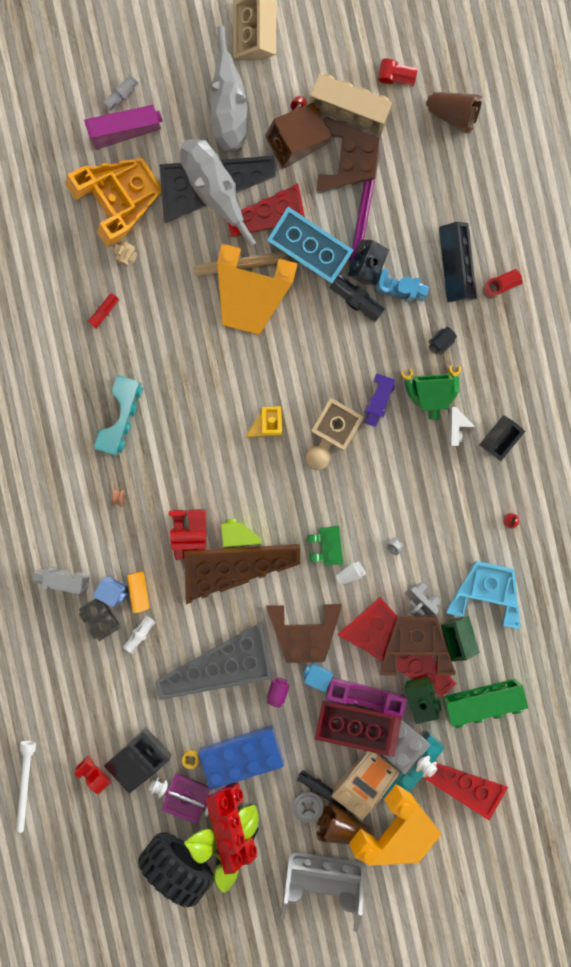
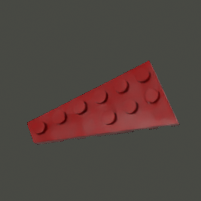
M379 597L337 635L383 661L397 615ZM397 655L398 671L412 679L429 677L430 683L434 684L436 693L440 696L446 694L456 685L449 675H437V661L432 655Z

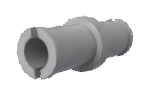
M130 74L119 87L116 86L114 88L115 91L103 102L113 111L123 99L126 100L128 98L127 95L139 83Z

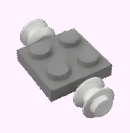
M402 720L395 757L383 756L405 775L411 771L416 763V771L422 770L424 778L433 776L437 770V762L431 763L429 761L430 756L422 758V755L431 744Z

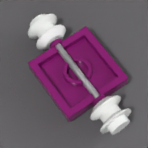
M178 773L175 774L172 784L168 789L166 780L163 783L159 782V777L157 780H152L149 791H151L150 796L156 793L158 794V799H160L164 794L166 795L162 811L196 825L202 810H205L206 818L209 816L205 801L210 792L208 785Z

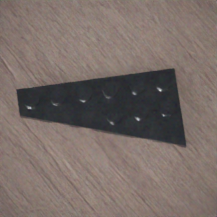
M274 155L221 160L224 168L236 184V193L276 177ZM181 163L159 164L164 223L207 206L191 186Z

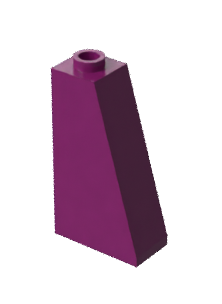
M154 105L88 118L84 122L89 138L95 149L98 150L160 130V122H163L160 111H155Z

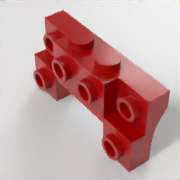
M239 782L228 784L218 792L205 798L224 875L235 874L242 865H250L257 857V847L254 844L253 838L245 839L237 806L243 802V791L240 789Z

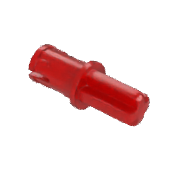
M112 293L109 294L100 307L97 306L98 309L87 322L97 329L106 316H110L109 313L119 302V298Z

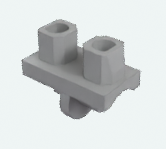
M423 582L409 588L405 592L411 599L408 602L412 607L409 613L414 615L417 612L420 616L424 614L427 616L436 615L439 612L437 608L442 601L436 595H432L427 599L424 594L427 592L428 587Z

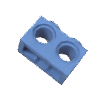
M107 576L101 580L93 597L111 607H115L125 601L128 592H126L128 586Z

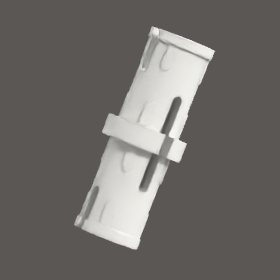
M145 616L137 629L132 631L133 634L123 648L133 654L142 640L144 641L147 638V633L156 622L150 617Z

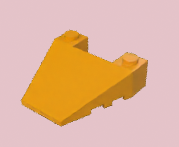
M143 158L119 161V163L114 164L102 163L100 166L90 167V165L83 166L67 174L65 182L75 201L92 192L108 216V219L99 224L97 234L107 248L122 241L162 193L160 183Z
M222 244L217 261L222 325L260 335L292 285L297 263L279 259L274 278L238 269L237 265L241 248Z
M395 784L384 800L390 811L397 815L396 819L380 839L360 829L349 843L355 858L370 866L419 863L442 835L413 795Z

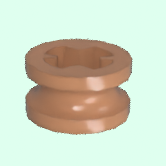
M114 489L112 506L116 504L119 507L123 506L125 490L119 492L118 489Z

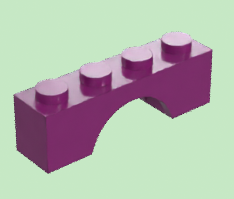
M332 677L326 693L327 700L343 704L363 705L384 714L401 718L403 717L407 701L403 694Z

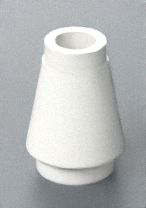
M358 561L356 563L352 562L337 574L336 577L340 585L363 579L362 576L366 575V572Z

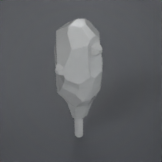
M218 26L219 53L217 55L214 78L208 90L210 124L213 129V136L223 151L234 152L243 145L246 139L248 107L242 79L236 70L231 54L227 52L225 27Z
M186 140L181 146L180 162L186 171L191 186L204 204L218 212L233 227L237 226L250 248L257 244L243 223L242 212L236 199V184L224 168L220 158L206 140Z

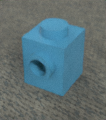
M312 662L310 667L306 666L302 676L305 677L304 683L326 692L333 677V672Z

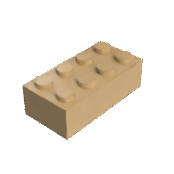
M329 74L318 75L310 99V104L314 102L316 108L321 113L380 136L392 106V101H389V98L386 96L373 95L365 88H355L351 83L337 81Z

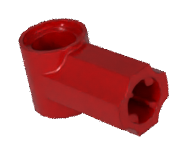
M384 58L381 60L377 80L384 84H393L395 82L414 87L418 68L400 65L393 59Z
M514 269L496 278H491L483 286V294L485 297L493 299L523 284L522 276L517 269ZM489 285H495L497 292H492L489 289Z

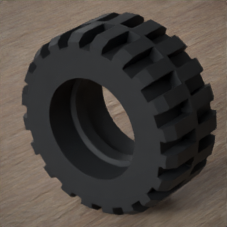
M167 832L156 834L138 859L139 869L150 885H153L155 890L163 894L165 898L182 907L195 906L213 884L214 874L210 866L206 862L198 863L194 861L189 850L184 845V841L180 838L178 839L173 834L170 835Z

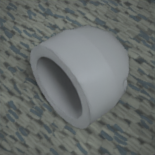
M393 538L386 545L389 552L394 555H398L403 549V542L400 543L398 538Z

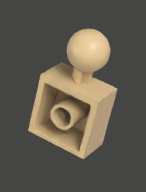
M330 398L311 430V433L322 438L318 446L311 447L307 451V465L313 470L326 468L330 462L328 451L331 446L334 445L345 451L364 417ZM340 420L342 428L334 429L332 422Z

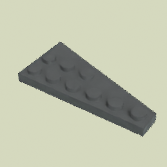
M262 622L157 679L156 685L159 700L272 679Z

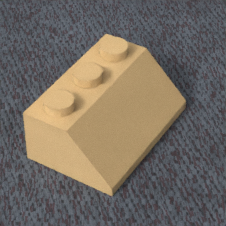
M276 0L234 1L233 59L264 60L276 55Z

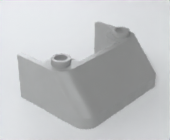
M301 852L291 854L287 866L280 920L285 918L288 903L299 902L303 891L339 896L341 908L346 912L354 913L353 931L357 932L363 911L365 875L363 865L357 861Z

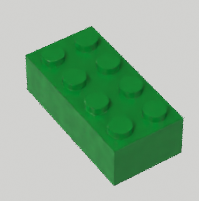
M516 679L441 696L446 719L455 728L464 727L467 725L466 723L473 721L474 723H482L486 721V718L493 717V719L502 718L505 716L504 714L511 712L512 714H519L524 712L523 709H528L523 685Z

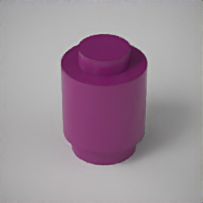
M280 677L272 679L266 696L269 705L280 708L285 703L290 687L286 679Z

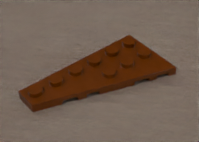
M290 544L184 551L186 604L192 603V600L200 597L202 599L209 597L211 593L223 592L246 584L249 580L259 577V579L263 578L266 574L273 571L280 572L299 565L300 545Z

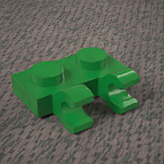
M339 526L319 528L320 534L307 535L308 543L321 542L322 546L321 553L309 554L310 562L323 561L324 566L343 564Z

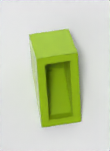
M237 518L225 519V523L221 524L223 547L262 544V539L245 524L237 522Z

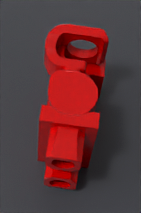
M189 509V511L170 510L169 516L174 519V528L170 529V541L175 560H184V551L205 550L207 547V509ZM187 514L189 519V529L184 528V519L186 518Z

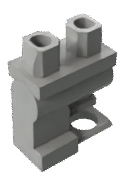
M50 567L34 571L33 583L42 584V589L51 588L81 594L88 588L90 575L87 572H78L73 577L66 570L58 571V567Z

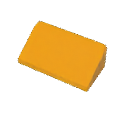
M144 572L128 574L127 580L132 612L137 613L148 610L149 600Z

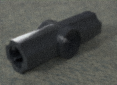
M340 274L329 287L342 297L351 308L362 312L373 322H376L385 310L384 307L369 297L370 295L364 289L353 285Z

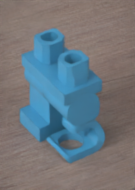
M387 269L381 270L375 292L399 299L406 298L405 302L409 303L414 299L423 302L427 297L429 286L420 284L421 279L416 277L412 279L406 276L398 281L394 278H388L389 272H387Z

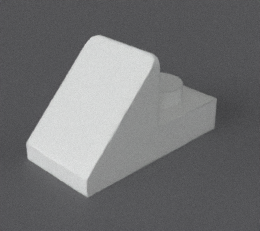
M451 407L449 410V446H459V442H462L463 434L462 431H459V428L475 427L457 407Z

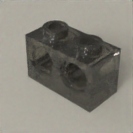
M97 598L79 608L80 618L84 623H88L91 628L89 629L90 634L94 639H98L99 642L121 628L109 606ZM91 606L97 608V616L90 614L89 608ZM101 622L108 625L107 632L100 630L99 625Z

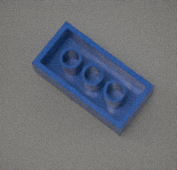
M273 725L201 747L198 753L210 790L284 767V760Z

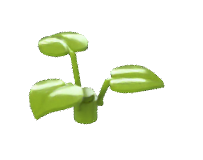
M254 804L246 806L238 812L245 839L250 838L258 827L259 815ZM201 830L184 842L194 861L204 863L212 854L220 860L219 854L215 852L218 848L212 830ZM219 864L214 869V882L221 892L226 893L236 881L238 871L235 874L224 875L222 864Z

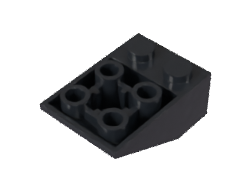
M145 727L114 755L104 767L130 794L170 760L172 754Z

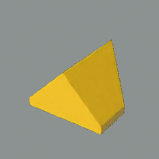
M281 406L262 407L261 413L244 438L282 436Z

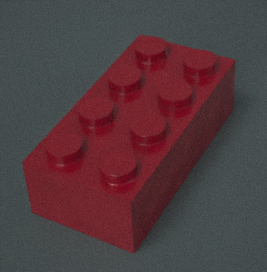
M322 701L314 739L395 757L402 718Z

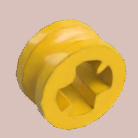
M194 750L186 751L182 758L183 766L187 769L196 768L200 760L199 754ZM188 755L190 757H195L194 764L192 762H186L188 759Z

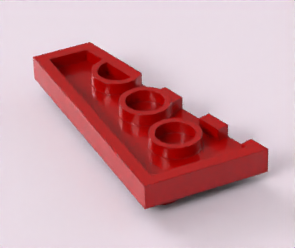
M298 183L291 188L282 190L272 197L265 198L259 201V203L241 210L244 219L243 223L250 233L274 229L287 207L305 217ZM228 222L231 237L242 235L237 226L233 227Z
M439 763L436 765L437 770L433 776L424 778L487 820H490L508 789L507 786Z

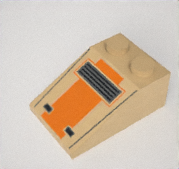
M366 751L336 783L332 797L359 819L363 820L376 806L401 771L380 754Z

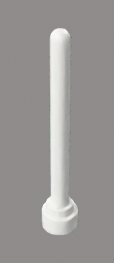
M22 741L20 743L23 763L16 826L18 833L24 831L30 761L36 749V742Z

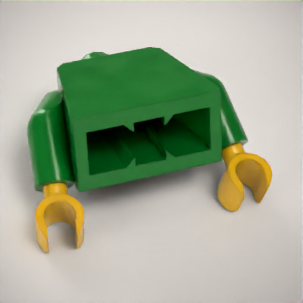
M451 365L448 368V374L413 376V371L410 368V375L405 376L402 370L401 376L406 380V391L412 402L416 406H420L421 411H428V419H440V410L448 409L449 404L453 403L459 393V377L457 375L461 372V367L457 366L456 373L452 371Z

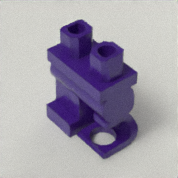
M377 373L373 382L378 383L375 394L369 399L368 406H365L363 411L367 413L364 424L373 427L377 426L379 418L384 417L385 411L382 410L385 409L389 396L395 389V379Z

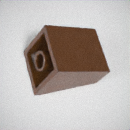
M314 102L275 118L265 134L282 169L325 146L332 137L329 127L325 125L322 114L316 108Z

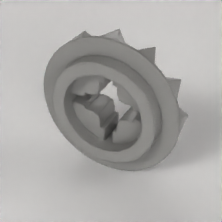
M311 791L302 792L294 800L293 812L302 822H314L323 813V801L319 795ZM303 802L307 804L312 802L311 807L313 811L310 809L304 811L305 805Z

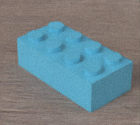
M287 207L267 239L269 243L330 283L334 282L353 252V249L290 207Z

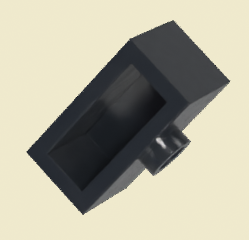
M361 239L357 246L354 260L350 264L348 276L365 285H376L389 249L374 240Z
M503 415L479 446L494 458L502 461L526 431L513 420Z

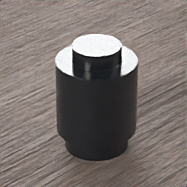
M449 327L442 328L428 341L430 344L428 347L435 355H442L455 343L457 335Z

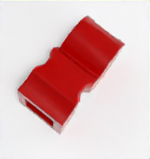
M89 756L75 767L74 775L78 778L84 776L88 788L96 794H100L111 784L108 776L94 764V761Z

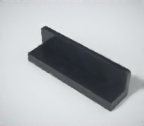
M457 221L440 226L439 235L447 302L477 299L469 223Z

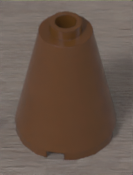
M434 92L433 95H429L426 106L432 114L463 133L470 134L473 130L470 126L472 123H476L480 113L482 101L479 100L482 96L478 94Z
M331 802L329 803L330 806L323 808V813L318 819L317 825L320 826V831H316V837L321 842L349 844L360 829L372 835L370 827Z

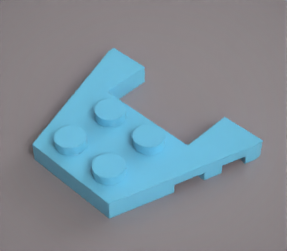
M475 561L446 609V613L464 617L468 598L505 605L502 625L520 629L515 570Z

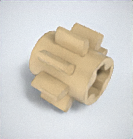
M122 242L120 246L116 244L112 252L116 256L114 260L128 266L129 262L134 263L137 257V253L134 252L135 247L126 242Z

